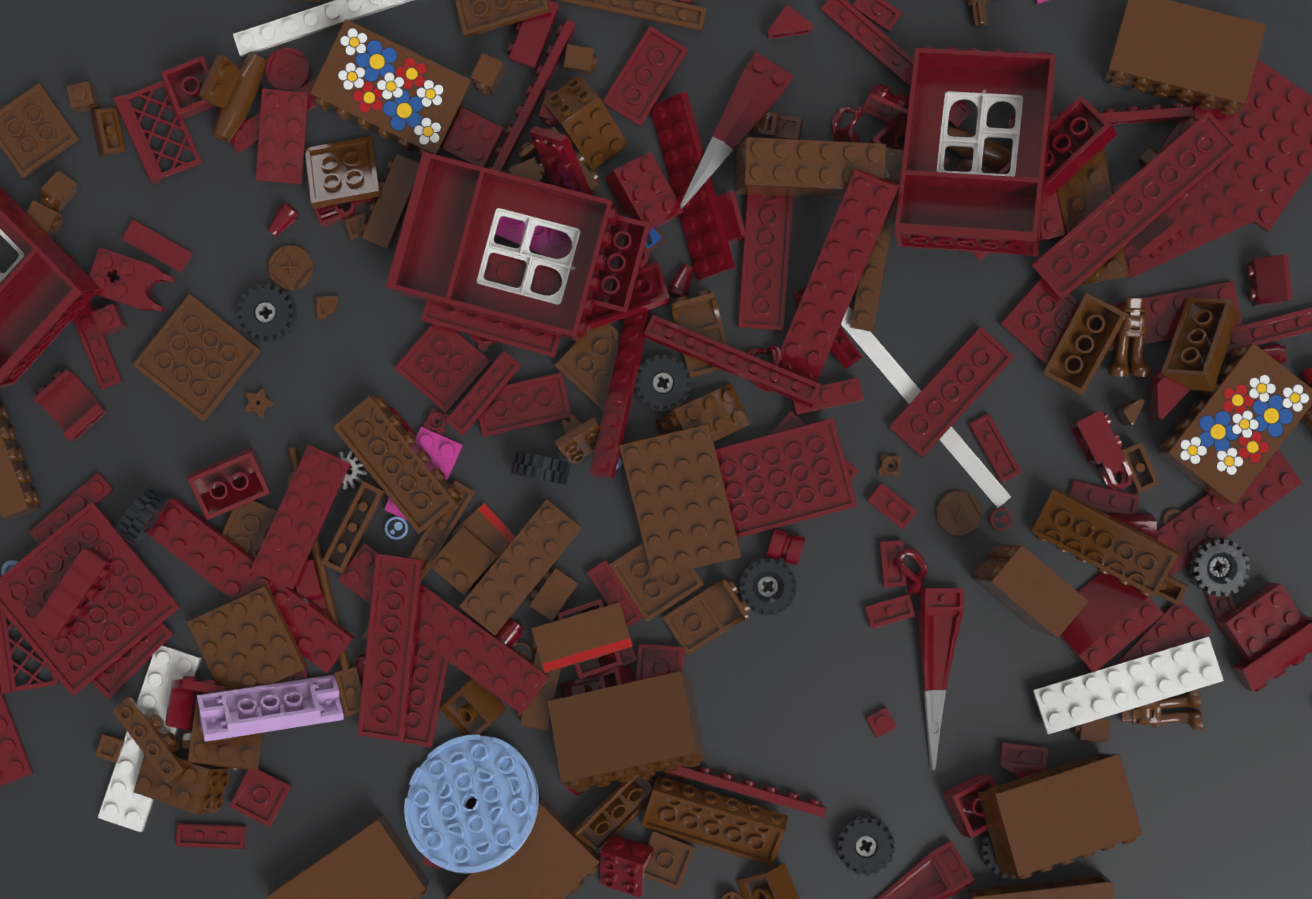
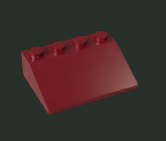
M1100 572L1077 591L1089 602L1059 637L1089 672L1095 673L1164 613L1149 596L1139 592L1135 586L1131 584L1125 585L1112 574Z

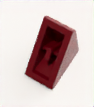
M786 5L768 29L767 40L812 33L813 24Z

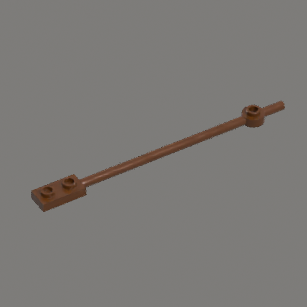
M296 447L287 449L293 470L288 477L289 486L300 464ZM317 537L312 552L328 616L340 625L326 566L322 564L324 558L319 538ZM345 649L339 658L341 671L334 673L344 714L347 717L360 713L362 682L357 667L350 668Z

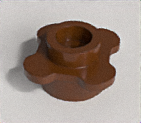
M882 454L880 456L881 468L878 470L881 476L892 475L895 478L899 477L901 474L899 469L902 458L899 455L893 457Z

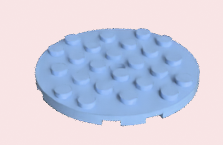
M466 735L451 739L435 748L427 755L428 758L420 768L417 767L409 782L410 788L408 796L405 798L404 813L410 838L416 848L427 859L449 871L476 873L500 865L521 848L534 826L539 806V793L533 770L526 759L515 748L495 737ZM470 798L477 799L476 805L472 810L467 809V801Z

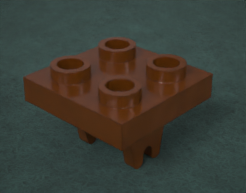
M573 414L570 415L571 422L568 423L565 419L562 420L566 434L554 442L567 462H571V465L582 461L586 455L595 451L600 427L594 417L583 424Z

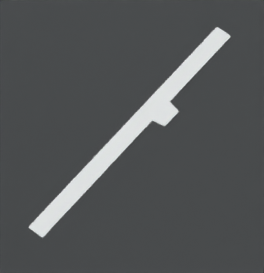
M848 306L841 325L910 404L921 390L870 331L850 328L853 311ZM950 427L939 440L996 507L999 508L1011 496L956 431Z

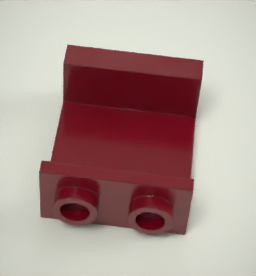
M66 369L55 374L53 377L54 381L50 385L42 386L35 393L37 396L33 401L40 404L64 430L63 435L68 441H75L104 416L108 410L73 371Z

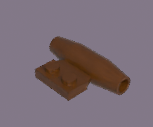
M250 53L238 70V67L225 56H216L199 92V96L209 104L220 107L213 130V135L216 138L230 142L244 122L260 88L266 60L263 57Z
M948 127L947 134L953 137H974L976 134L975 132ZM986 138L983 149L982 172L990 174L1000 172L1011 161L1012 148ZM948 146L949 149L964 157L955 166L954 171L970 172L972 170L974 149L972 147Z

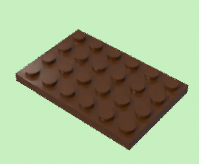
M709 423L619 445L652 578L742 557Z

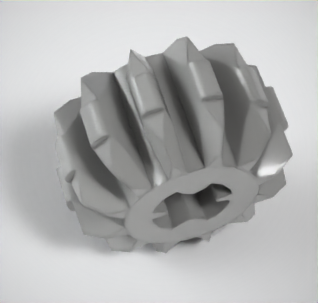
M348 451L347 458L343 452H339L340 459L350 463L353 467L350 469L353 470L352 474L346 475L342 488L347 489L350 483V486L355 489V480L362 483L364 480L359 475H367V471L360 469L364 465L358 463L359 459L356 456L353 459L352 451Z

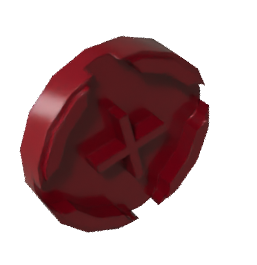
M280 48L270 54L266 61L265 74L267 80L276 90L294 92L306 85L310 79L311 68L309 61L301 51L295 48Z

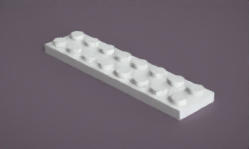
M1206 637L1101 669L1095 673H1088L1033 690V694L1046 734L1048 735L1224 680L1210 638Z
M163 645L152 657L137 706L143 714L154 711L155 714H158L163 719L167 730L176 735L178 728L168 727L165 724L172 680L183 679V676L196 677L202 658ZM127 732L123 749L114 768L98 818L142 832L154 799L134 793L144 753Z

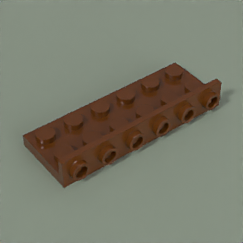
M1105 147L1057 190L1061 216H1063L1065 236L1114 194ZM1124 247L1079 286L1130 276Z
M370 395L333 428L417 533L420 534L462 500L459 497L460 493L454 485H450L446 481L444 472L439 467H435L430 461L431 456L429 453L417 445L416 437L410 431H406L401 425L402 420L400 417L389 410L387 401L380 395Z
M1055 487L1031 531L1037 539L1043 542L1049 541L1056 545L1055 547L1065 553L1070 552L1079 561L1091 563L1100 572L1112 574L1121 583L1135 586L1139 592L1146 596L1152 595L1156 597L1180 553Z
M656 776L641 827L772 867L786 831L788 816L669 778Z

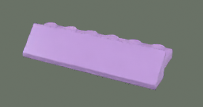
M335 675L197 695L201 731L203 732L205 742L343 720V710Z

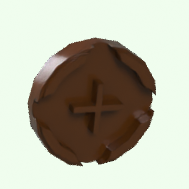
M295 245L278 248L273 252L268 263L270 278L277 286L284 290L294 291L303 288L310 282L314 272L312 257L306 250Z
M965 491L947 493L940 499L936 507V518L939 526L951 535L963 536L969 534L978 527L981 520L982 509L979 501L972 494Z

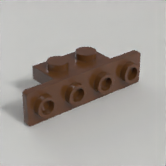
M131 697L126 698L113 709L114 715L166 783H170L185 770L174 755L181 748L177 743L178 740L173 733L167 730L163 719L158 714H155L154 711L143 714Z

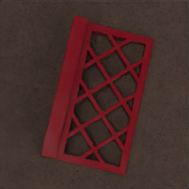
M164 81L126 96L120 95L114 98L116 107L151 185L160 183L162 179L202 164L183 119L176 112ZM160 88H164L166 93L163 103L151 98L154 91ZM138 97L146 100L143 110L134 109L130 100ZM168 99L170 101L171 106L167 105ZM149 102L162 106L158 117L145 113ZM165 108L174 111L176 116L173 123L160 119ZM143 117L155 121L151 132L141 128L140 124ZM158 123L171 127L166 138L155 134ZM174 128L184 133L185 137L182 144L170 140ZM145 134L150 135L148 141L146 139ZM152 137L165 141L161 152L150 148ZM186 141L190 147L185 146ZM168 143L180 147L176 159L164 154ZM185 149L192 152L195 160L189 163L180 161L179 158L182 150ZM154 154L159 156L157 161L154 157ZM162 157L174 162L171 170L164 173L159 168Z
M0 609L1 694L59 685L58 678L53 672V681L43 682L36 677L44 666L49 670L51 669L45 662L33 655L34 649L29 652L19 645L24 636L18 642L9 637V631L14 624L11 623L8 627L7 619L9 621L10 619ZM10 642L15 645L12 650ZM17 647L28 654L21 665L12 659V653ZM30 657L42 664L34 675L23 668ZM13 664L18 667L15 673ZM20 670L32 677L26 685L16 686L15 676ZM34 679H35L37 682H39V683H36V684H31V682H32Z

